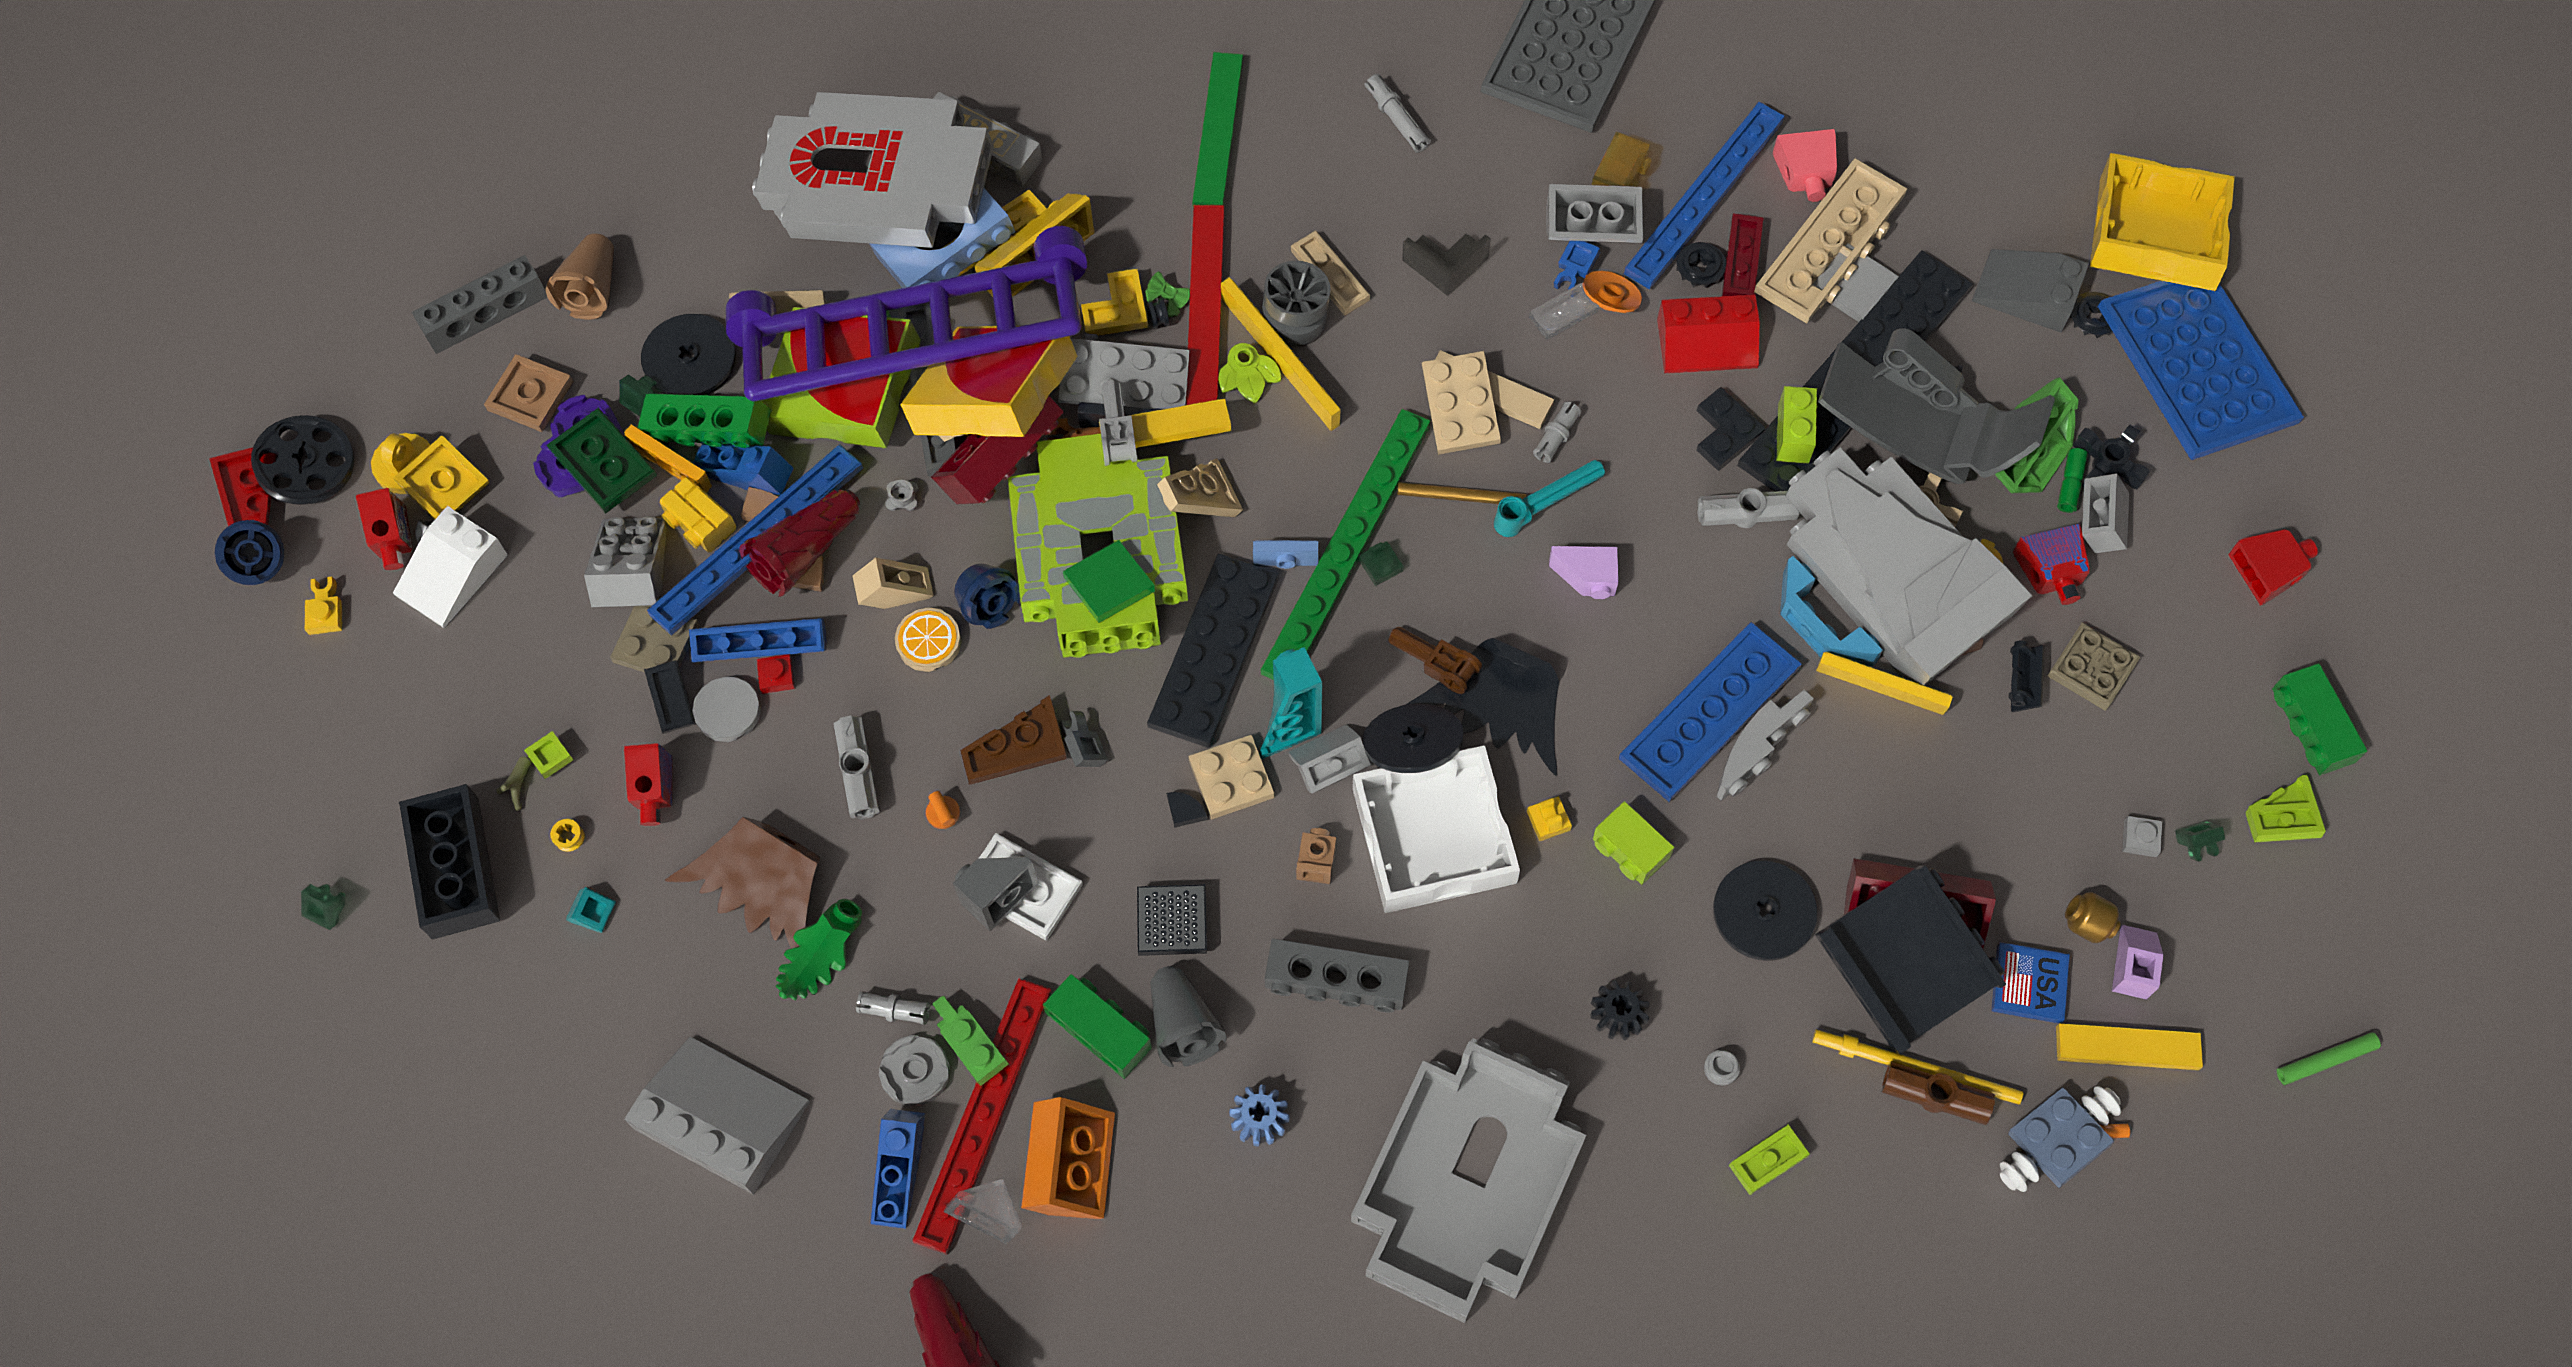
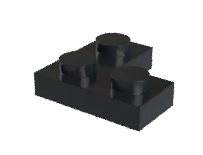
M1719 387L1697 407V412L1716 430L1698 444L1696 451L1714 468L1720 471L1753 444L1766 428L1722 387Z

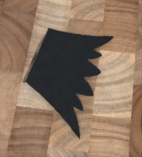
M1490 638L1483 641L1471 653L1479 659L1482 668L1479 672H1474L1467 682V690L1463 694L1456 693L1439 682L1406 704L1440 705L1446 703L1444 709L1453 714L1464 709L1462 720L1463 732H1472L1489 722L1491 738L1496 748L1503 746L1514 733H1517L1518 744L1522 752L1525 754L1531 742H1533L1536 751L1545 765L1557 776L1554 721L1559 679L1549 662L1495 638Z

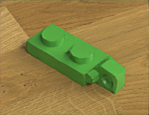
M944 995L932 1004L943 1018L937 1024L941 1030L940 1033L980 1086L1009 1064L974 1016L963 1005L955 1010Z

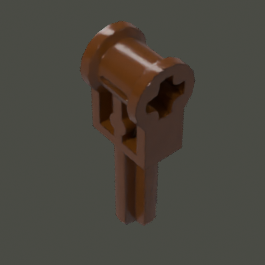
M1401 627L1394 628L1390 633L1388 641L1391 645L1424 662L1425 674L1443 683L1447 688L1456 693L1463 694L1467 690L1466 684L1474 672H1479L1482 668L1481 662L1473 654L1458 649L1442 639L1435 647Z

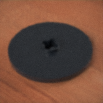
M683 314L665 320L651 331L641 351V365L647 380L661 393L673 395H705L713 391L728 378L736 359L735 344L729 339L726 327L714 318L702 314ZM688 353L689 355L693 354L694 357L690 359L689 357H683V355Z
M1408 704L1389 709L1374 718L1365 729L1363 735L1364 751L1369 760L1382 769L1396 773H1420L1438 768L1453 759L1462 748L1464 742L1463 726L1460 720L1452 712L1430 704Z
M1752 861L1736 867L1721 881L1714 897L1713 915L1719 933L1733 949L1749 958L1773 961L1795 954L1808 942L1817 922V904L1807 882L1793 869L1772 861ZM1768 904L1771 906V914H1766L1763 917L1759 914L1760 907Z

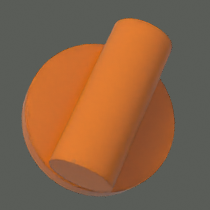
M935 791L928 796L930 800L926 808L928 822L938 829L952 827L960 816L958 803L949 796H942L940 791Z

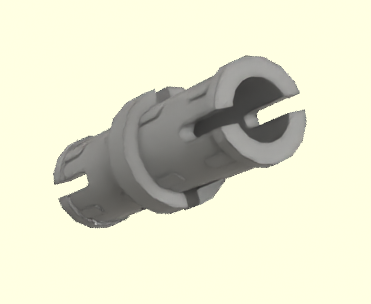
M1564 402L1553 422H1548L1543 438L1533 450V455L1538 460H1541L1543 455H1545L1543 462L1550 463L1561 443L1567 441L1569 430L1581 415V410L1577 405L1573 404L1571 410H1569L1571 402Z
M861 991L857 999V1004H861V1006L856 1007L857 1013L885 1017L889 1022H895L898 1019L925 1025L929 1018L930 1012H925L930 1009L929 1002L901 999V996L898 994L884 996L867 993L866 991Z

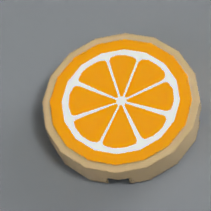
M935 608L915 610L905 616L898 625L895 634L896 649L903 662L914 670L925 672L935 671L936 668H940L943 665L945 667L950 664L959 653L962 642L958 624L953 617L943 610Z

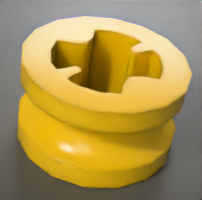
M562 819L556 822L550 832L552 842L560 850L566 852L578 849L585 839L582 827L571 819ZM569 828H572L571 832L575 835L571 841L566 839V843H563L564 839L560 836L564 830L569 832Z

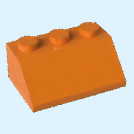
M1063 1097L1033 1103L1022 1209L1051 1216L1104 1219L1114 1112Z

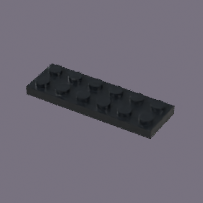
M1217 554L1148 719V728L1207 748L1211 747L1278 582L1279 573Z

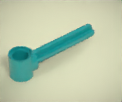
M1593 460L1523 499L1514 496L1503 498L1498 504L1493 522L1496 532L1504 537L1516 536L1521 531L1522 526L1531 522L1532 515L1605 475L1603 464ZM1510 514L1516 519H1508L1504 515Z

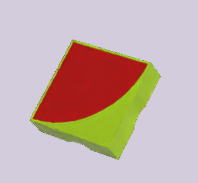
M793 307L792 311L804 308ZM867 315L824 324L827 366L871 357ZM887 317L890 353L919 347L921 339L911 320ZM805 328L784 333L769 378L807 371ZM912 369L764 399L761 402L771 409L767 431L772 435L805 439L829 438L847 444L887 448L899 411L901 392L909 379Z

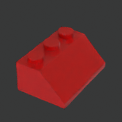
M1756 295L1668 299L1661 301L1657 323L1664 374L1758 368L1760 321Z

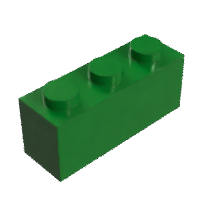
M2319 663L2283 675L2272 688L2277 705L2283 708L2290 721L2292 733L2299 737L2305 749L2308 762L2315 767L2319 776L2355 764L2368 751Z
M1070 974L1043 1004L1046 1015L1125 1079L1151 1050V1041L1148 1038L1150 1032L1138 1021L1134 1020L1133 1023H1130L1122 1016L1124 1011L1113 1000L1108 998L1105 1002L1096 995L1097 988L1086 978L1082 977L1078 980Z

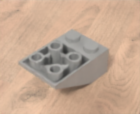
M646 516L633 519H622L619 517L602 519L584 574L591 607L654 605L658 601L663 583L667 522L663 518Z

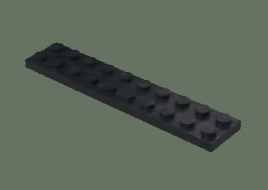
M1921 250L1868 315L1859 321L1842 342L1876 367L1884 362L1883 356L1891 334L1895 330L1909 329L1926 342L1968 294L1973 283ZM1835 350L1803 386L1804 388H1817L1816 446L1810 462L1777 461L1778 416L1738 461V467L1774 492L1788 491L1791 486L1789 481L1802 470L1806 473L1815 467L1814 461L1826 451L1831 453L1852 429V427L1818 402Z

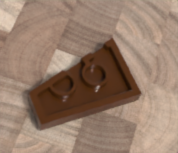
M1050 695L1040 700V704L1031 710L1023 711L1016 715L1013 721L1002 728L990 731L960 750L969 785L1067 759Z

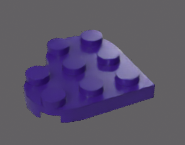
M579 395L569 398L557 408L559 412L550 425L553 436L542 443L540 446L542 450L538 454L536 462L534 461L533 463L535 474L547 490L553 492L556 497H565L581 492L584 489L549 451L546 446L548 443L597 408L605 414L625 437L612 409L602 399L599 401L594 398H587L586 395Z

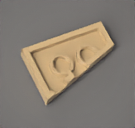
M1218 458L1211 460L1206 465L1203 463L1197 465L1190 471L1183 470L1166 476L1157 484L1163 496V502L1172 512L1236 517L1243 511Z

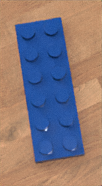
M1750 622L1620 753L1619 760L1670 802L1800 669L1801 663Z

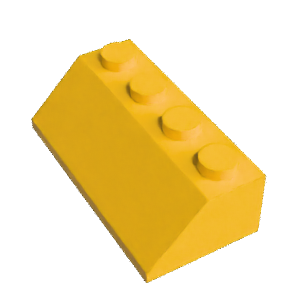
M1068 193L1060 200L1053 201L1041 215L1030 219L1023 229L1014 236H1010L1006 242L1002 243L992 253L984 255L975 265L976 273L1035 261V240L1040 233L1051 227H1070L1076 230L1082 236L1083 241H1085L1094 234L1090 198L1086 195ZM1033 281L1011 285L1012 297ZM992 289L986 290L993 296Z

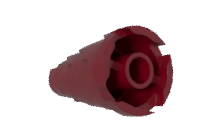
M834 490L816 503L799 510L792 516L784 518L759 535L748 538L739 547L741 558L743 559L749 554L752 560L746 565L747 569L770 593L774 594L780 589L778 597L784 596L812 567L816 559L830 547L833 540L857 518L855 515L859 513L858 506L860 505V500L851 490Z
M931 1273L916 1278L909 1293L915 1313L914 1323L925 1351L922 1353L925 1366L1000 1367L997 1360H993L978 1330L974 1331L960 1302L956 1303L943 1280L933 1276Z

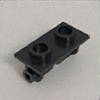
M2015 641L2014 646L2010 648V653L2012 654L2011 692L2008 694V698L2011 700L2012 713L2042 707L2044 646L2040 645L2030 648L2026 641Z

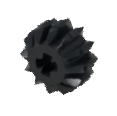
M1613 980L1610 989L1602 985L1598 990L1599 996L1592 998L1591 1005L1596 1009L1591 1011L1590 1017L1594 1020H1600L1596 1027L1599 1032L1605 1028L1610 1029L1608 1033V1038L1614 1039L1616 1032H1620L1621 1038L1624 1041L1628 1040L1630 1031L1639 1035L1642 1031L1641 1024L1648 1023L1649 1016L1645 1011L1649 1009L1650 1003L1649 1001L1640 1000L1644 993L1642 989H1638L1634 993L1630 991L1632 987L1630 981L1625 983L1624 988H1620L1617 980ZM1617 1005L1624 1007L1623 1015L1616 1014Z

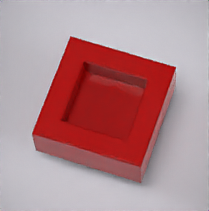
M790 654L757 659L759 688L762 694L795 689Z

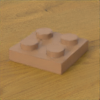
M515 354L484 403V406L489 412L543 432L572 385L573 380L566 373Z

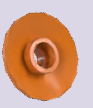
M1593 271L1584 278L1582 286L1585 294L1601 308L1620 313L1633 312L1639 308L1642 301L1640 290L1625 277L1608 271Z

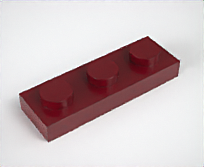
M1733 213L1722 296L1755 294L1764 217Z

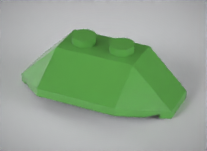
M2060 377L2049 382L2015 408H2021L2049 395L2055 398L2041 445L2007 469L1995 474L2010 493H2041L2073 446L2076 424L2075 409L2078 408L2079 400Z

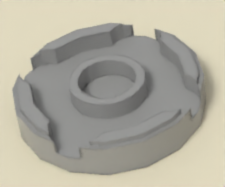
M722 677L712 680L701 688L694 699L692 711L696 724L705 736L715 741L731 742L737 740V737L743 734L747 735L753 730L759 721L761 706L757 693L749 683L735 677Z
M909 1035L896 1040L886 1049L879 1066V1077L883 1089L894 1101L905 1106H921L932 1102L944 1091L949 1081L950 1065L946 1053L936 1041L930 1038Z

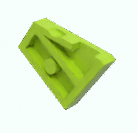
M2302 775L2290 786L2284 789L2281 787L2274 791L2269 798L2255 802L2245 812L2254 842L2322 838L2326 832L2308 775Z

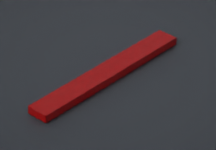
M1193 205L1186 405L1218 400L1224 205Z
M1018 978L993 1040V1043L1009 1064L982 1086L976 1082L913 1237V1243L946 1255L948 1254L1045 1011L1043 1004L1051 996L1052 991L1050 988Z

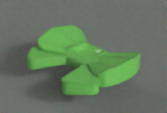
M1159 271L1151 277L1145 290L1147 301H1153L1159 296L1168 300V317L1179 315V310L1188 302L1190 297V290L1188 288L1174 287L1165 281L1162 273Z

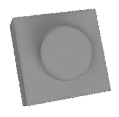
M2127 816L2124 820L2122 852L2157 857L2161 852L2162 821Z

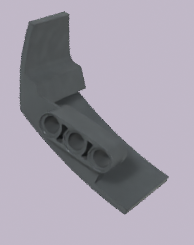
M1905 328L1897 329L1891 334L1883 356L1884 362L1876 367L1852 351L1843 342L1837 344L1818 402L1836 417L1879 446L1940 478L1955 484L1965 483L1970 467L1982 478L1989 477L2018 462L2042 443L2055 401L2052 395L2011 411H2000L1990 403H1978L1962 389L1965 382L1964 376L1916 333Z

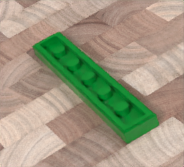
M1213 52L1192 206L1224 205L1243 54Z

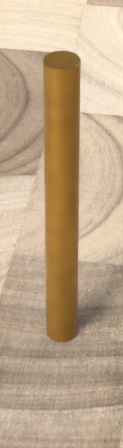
M1398 482L1397 495L1490 504H1499L1503 498L1509 496L1522 499L1526 497V494L1400 482Z

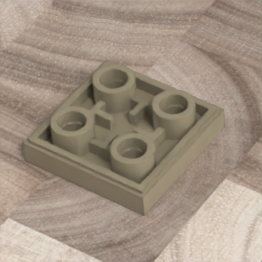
M2082 622L2049 672L2048 677L2106 711L2140 659V656Z

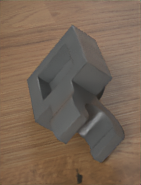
M1071 711L1069 714L1072 721L1061 720L1059 726L1062 733L1067 735L1064 739L1075 767H1101L1108 759L1097 732L1088 730L1086 717L1082 711Z

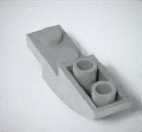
M1805 689L1781 709L1770 700L1746 725L1728 757L1719 782L1717 797L1721 801L1729 794L1733 797L1738 795L1747 786L1748 782L1746 780L1754 773L1757 776L1763 774L1771 766L1770 758L1775 749L1773 746L1786 736L1787 732L1785 730L1792 724L1796 727L1809 717L1811 714L1809 708L1814 698Z

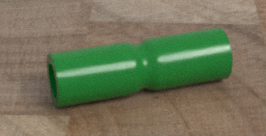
M2080 448L2070 449L2067 455L2063 475L2064 480L2061 484L2057 508L2066 513L2075 512L2078 506L2082 486L2081 481L2084 476L2088 453Z

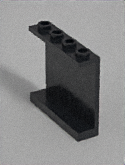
M1926 865L1916 867L1815 934L1893 1052L1901 1054L1911 1047L1910 1042L1994 987L2002 988L2006 985L2001 977L2005 974L2004 969L1994 956L1988 958L1981 947L1985 944L1983 938L1973 926L1971 928L1966 926L1961 918L1965 915L1963 909L1953 897L1947 898L1941 889L1945 885L1942 878L1934 868L1928 870Z

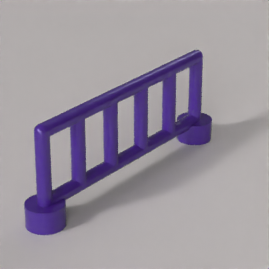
M1051 227L1040 233L1035 240V261L777 314L776 304L767 294L755 290L739 292L733 295L726 304V333L734 344L743 347L744 395L750 401H759L1076 335L1080 332L1082 324L1075 281L1085 273L1087 268L1083 238L1076 230L1070 227ZM1038 279H1044L1051 284H1055L1061 318L1017 327L1011 285ZM992 289L997 331L953 340L949 298ZM930 302L934 344L890 353L886 311ZM867 315L871 357L827 366L824 324ZM805 328L807 371L763 380L762 347L770 344L778 333Z

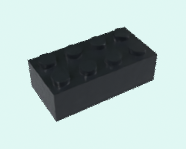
M464 784L399 801L419 927L433 940L500 922L479 798L471 788Z

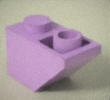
M2126 925L2120 927L2112 992L2147 1000L2159 988L2163 952L2156 932Z

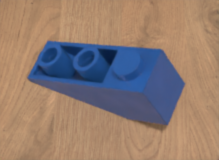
M702 444L693 461V464L704 470L710 479L745 490L752 487L776 495L782 494L794 469L780 454L769 446L740 448L734 445L712 447Z
M890 1109L881 1119L870 1224L907 1228L922 1149L925 1113Z

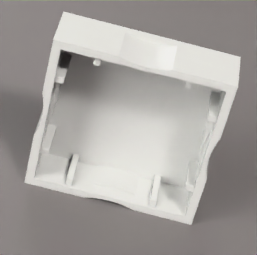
M1485 745L1459 751L1446 764L1425 772L1396 773L1380 768L1353 774V793L1385 913L1517 884L1520 868L1508 826L1499 810L1497 787Z

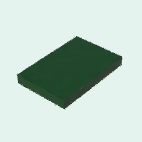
M599 408L546 445L549 451L605 514L657 476L651 465Z

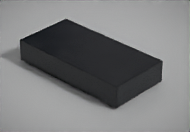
M675 660L644 669L662 733L665 734L696 725L678 661Z

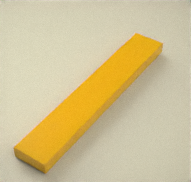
M1229 277L1221 282V299L1266 354L1275 361L1281 372L1329 430L1332 431L1340 426L1341 409L1233 279Z

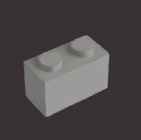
M2117 474L2084 479L2082 536L2094 553L2127 549L2128 490Z

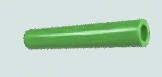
M2368 1033L2280 1067L2276 1071L2277 1076L2283 1085L2290 1084L2380 1049V1040L2375 1033Z

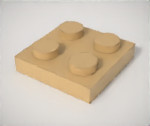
M1252 735L1188 756L1211 820L1274 798L1272 786Z

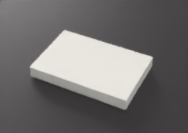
M995 833L979 858L1028 857L1033 863L1039 882L1005 918L1047 941L1081 889L1083 882Z

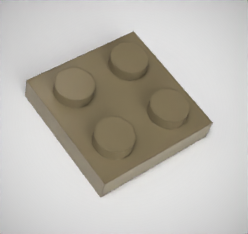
M652 605L634 606L610 658L615 664L644 672V669L675 660L678 661L680 667L690 646L689 629H698L699 623L697 619L691 618L673 635H670L649 616L647 610Z

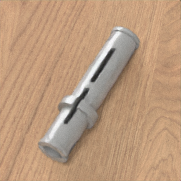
M1380 74L1371 76L1367 80L1368 82L1365 83V87L1378 102L1380 111L1382 113L1385 112L1390 117L1415 153L1428 147L1427 144H1430L1431 140L1400 102L1401 97L1397 92L1393 93Z

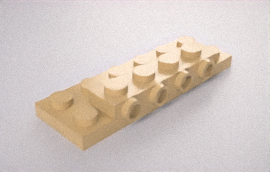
M1855 158L1757 283L1754 292L1807 324L1816 311L1822 308L1826 302L1833 304L1835 296L1842 290L1838 286L1842 278L1848 281L1853 272L1858 269V266L1854 264L1859 256L1863 259L1866 256L1869 257L1874 248L1873 240L1875 238L1881 240L1885 236L1891 225L1887 220L1905 196L1907 188ZM1848 243L1853 246V251L1846 248L1845 245ZM1839 252L1847 256L1846 260L1822 291L1812 285L1824 273L1827 266Z

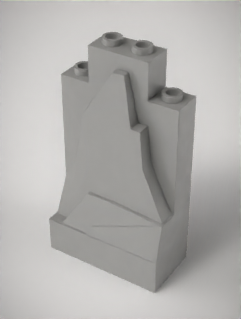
M1840 447L1832 454L1829 451L1824 452L1814 461L1815 467L1808 473L1802 470L1789 481L1791 486L1786 497L1805 519L1801 520L1789 531L1792 535L1786 545L1802 563L1810 568L1813 576L1856 625L1861 627L1866 633L1872 634L1878 640L1880 648L1883 650L1882 654L1906 680L1926 686L1969 648L2012 617L2032 597L2009 569L1976 538L1972 541L1963 537L1892 457L1883 463L1877 460L1863 473Z

